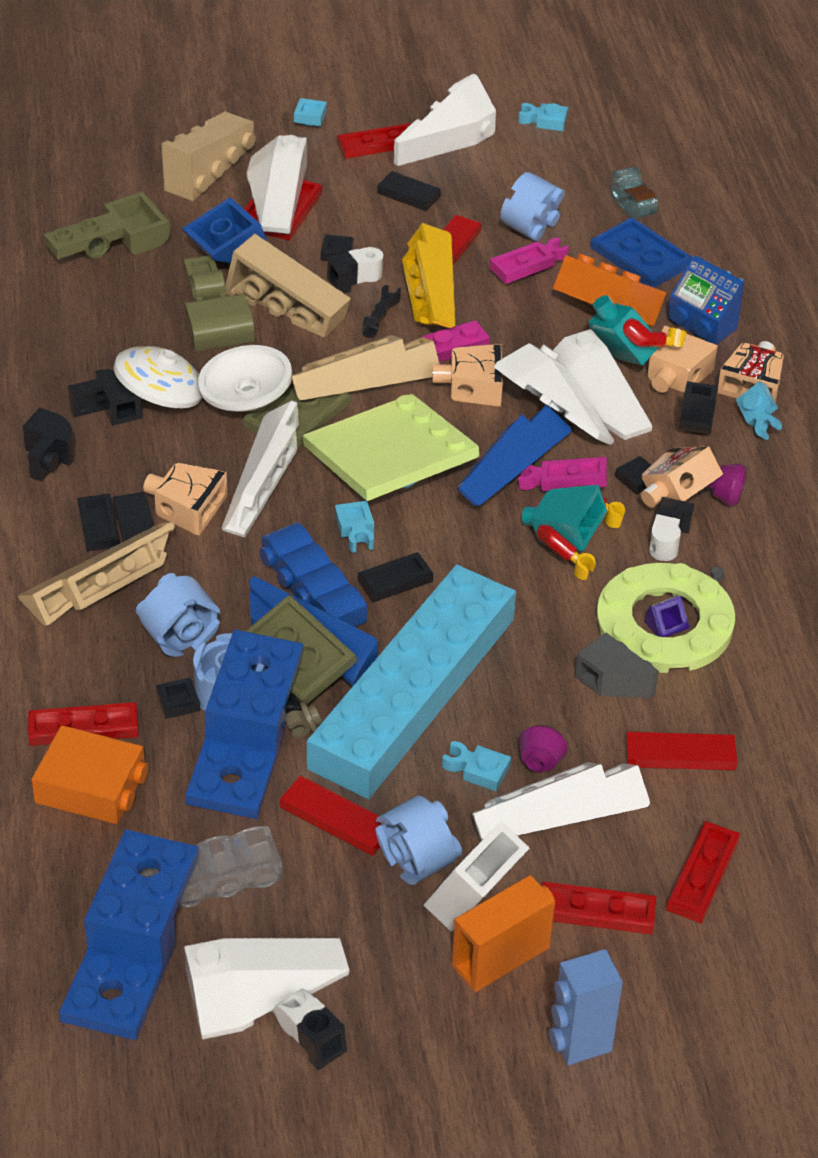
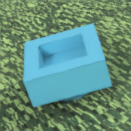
M300 98L294 111V123H301L307 126H321L327 112V102Z

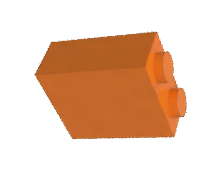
M61 725L31 779L35 803L118 825L124 812H129L132 808L138 784H143L147 778L149 764L145 762L144 747Z
M529 875L454 919L452 967L474 992L479 991L550 948L555 899L551 891L546 886H541Z

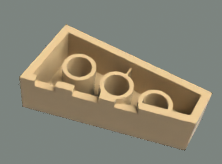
M223 112L205 121L203 127L195 126L191 128V133L187 135L181 133L175 136V141L170 142L167 140L163 142L164 190L194 201L216 179L220 178L230 166L235 164L244 153L253 147L255 143L253 121Z
M252 235L233 251L225 284L227 295L245 294L248 304L255 306L258 303L269 308L270 314L276 317L285 315L291 319L292 324L324 338L345 319L351 301L350 297L258 235Z

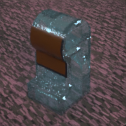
M636 166L613 172L611 196L630 217L636 219L644 215L656 214L658 210L657 197L651 189L648 190V187L641 180V172Z

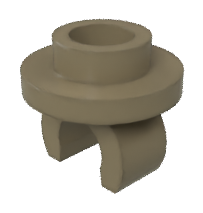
M303 701L300 703L302 711L294 710L285 715L286 723L295 739L305 737L311 729L314 733L323 722L315 704L308 707L307 703Z

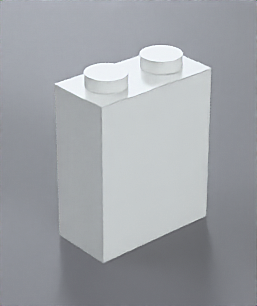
M501 821L452 871L424 906L452 932L454 930V919L476 907L528 851L529 847Z

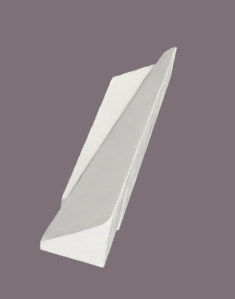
M290 401L270 411L263 417L222 525L223 531L244 538L247 536L297 452L296 428L299 425L297 402Z
M586 762L491 799L485 803L484 809L473 812L472 816L479 837L483 840L501 821L516 835L645 808L649 806L650 801L638 765L623 763L603 771L601 764Z

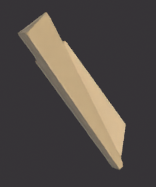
M390 335L308 363L302 367V372L292 374L291 377L296 397L299 400H306L433 377V364L440 363L434 341L421 337L404 344L402 338Z
M160 523L19 594L18 598L44 626L54 622L72 606H74L75 610H82L162 566L167 555L164 552L169 532L174 530V523Z

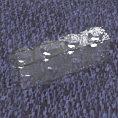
M267 826L253 827L240 831L233 836H217L195 845L199 846V858L178 907H193L208 897H231L244 888H266L282 879V860L270 828ZM147 868L139 874L144 877H152L154 874L159 873V871L154 868Z

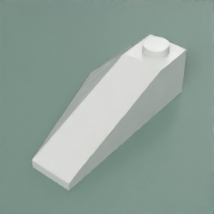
M472 74L455 83L448 89L450 95L441 103L436 101L430 106L431 112L422 121L420 119L415 120L394 140L395 165L400 166L473 146L495 134L496 110L477 75Z
M278 135L251 156L247 170V180L250 184L252 199H254L258 222L261 224L263 231L290 234L307 168V138L294 135Z
M591 329L564 337L554 348V351L559 354L556 360L567 367L605 427L624 440L652 431V424L608 348Z
M529 343L495 364V369L517 385L541 397L540 400L560 413L565 412V418L596 439L612 445L614 442L613 437L567 367L556 360L559 355L557 352L544 344L540 349Z
M223 938L184 946L186 975L202 1039L243 1031L254 1025V1020L270 1011H273L275 1014L274 1006L300 989H305L310 994H313L349 975V967L340 938Z

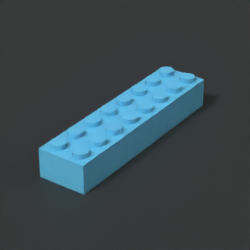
M456 564L307 740V770L369 800L514 620L516 590Z

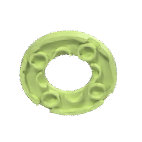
M650 563L627 568L608 582L598 600L596 620L601 630L600 636L607 632L616 640L623 642L642 659L649 661L660 673H669V668L688 667L689 671L704 667L716 660L731 642L735 624V611L727 592L716 580L683 563ZM666 593H673L672 596L681 595L693 603L692 607H696L699 613V622L693 630L685 635L673 638L659 637L647 633L637 625L632 616V609L636 602L643 600L646 595L662 596Z

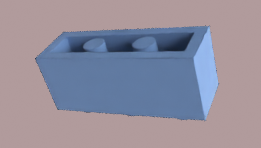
M606 949L560 963L558 981L554 982L556 1000L555 1005L551 1007L553 1026L549 1029V1038L553 1049L556 1052L561 1051L567 1066L612 1052L623 981Z

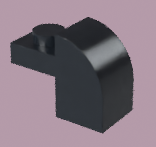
M114 370L95 371V380L68 386L70 409L74 417L105 410L112 426L142 419L141 397L127 389L119 381Z
M687 381L681 411L680 430L711 434L718 386Z
M39 407L22 427L25 451L29 452L30 477L42 482L51 471L57 468L59 462L68 466L72 464L74 460L72 428L69 421L60 414Z

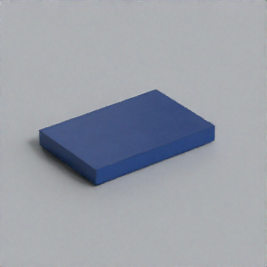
M633 217L592 238L590 248L621 269L641 276L640 282L654 288L684 272L693 258Z

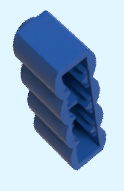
M293 523L262 536L261 559L265 566L271 567L277 573V578L284 588L288 587L295 597L354 627L367 622V604L362 595L353 585L348 583L342 571L335 564L331 563L325 551L313 541L308 531L300 523Z

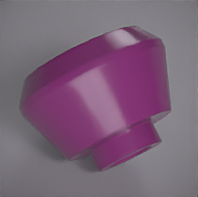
M741 463L721 465L720 469L723 475L711 482L708 487L714 490L713 496L729 507L739 503L744 488L747 469Z
M547 725L529 727L519 737L521 759L529 769L535 772L552 770L566 756L568 751L567 742L562 734Z

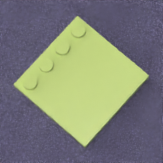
M413 394L402 395L397 400L303 435L304 446L366 501L479 457V446Z

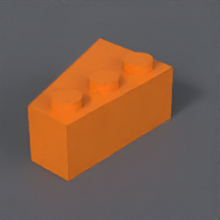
M579 253L577 258L565 255L553 289L592 305L599 297L607 295L613 303L635 309L646 324L655 325L667 292L639 282L641 276L625 270L622 275L617 274L618 268L601 262L598 267L594 265L596 259Z

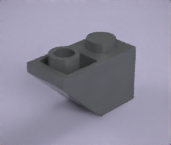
M606 632L577 653L575 678L599 696L651 698L656 692L659 670L649 661L642 659L631 651L623 642L616 640Z

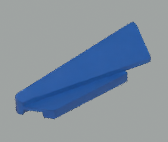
M545 405L530 420L521 414L501 433L458 484V491L473 505H481L572 431L571 427L548 405Z
M253 576L249 581L251 626L286 598L289 593ZM291 595L356 655L358 662L341 675L349 684L354 686L378 657L377 639Z

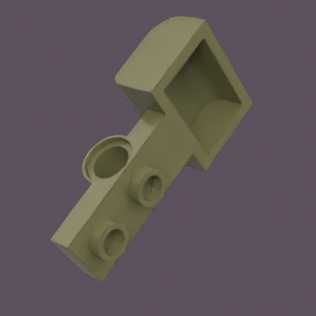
M140 192L104 204L103 215L85 219L82 222L58 228L55 231L44 234L45 245L57 259L84 251L90 258H99L108 251L110 242L116 239H120L133 255H137L162 246L170 236V222L144 192Z
M209 255L184 259V270L194 298V302L184 304L185 322L194 351L255 342L253 318L245 294L226 296L222 271L217 269L215 260Z

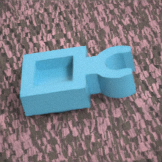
M522 103L518 122L522 124L536 123V128L563 131L568 116V107L559 106L554 103H541L539 108L529 103Z
M759 381L736 399L746 422L755 427V432L758 436L768 440L767 427L770 424L779 431L782 429L781 421L772 416V413L778 407L766 384Z
M360 501L335 505V518L341 537L349 536L350 551L352 553L356 552V543L358 542L367 543L369 550H373L374 521L368 502Z
M452 741L450 744V754L457 757H450L444 754L442 758V767L445 770L451 772L462 770L463 780L497 792L511 767L510 756L479 745L474 752L468 751L464 744Z

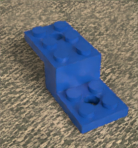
M236 629L233 630L205 710V740L185 795V804L258 819L285 735L286 705L303 655V643ZM256 664H263L268 667L261 672L251 669ZM228 774H234L241 779L235 783H227L221 778Z
M125 829L84 919L88 949L59 1011L60 1022L137 1040L176 946L174 915L199 858V846ZM147 868H154L159 871V873L154 874L152 877H144L139 874ZM108 989H118L122 992L120 996L111 1000L101 996Z

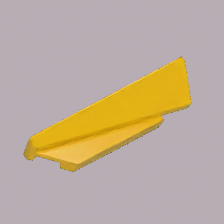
M422 223L408 241L409 250L402 258L415 322L424 325L452 328L455 326L451 234Z

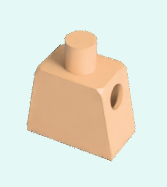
M664 326L661 332H665L667 336L670 327ZM686 334L682 347H669L666 345L659 347L649 360L648 378L652 380L653 388L661 393L666 392L669 388L684 393L687 381L701 382L715 368L718 345Z

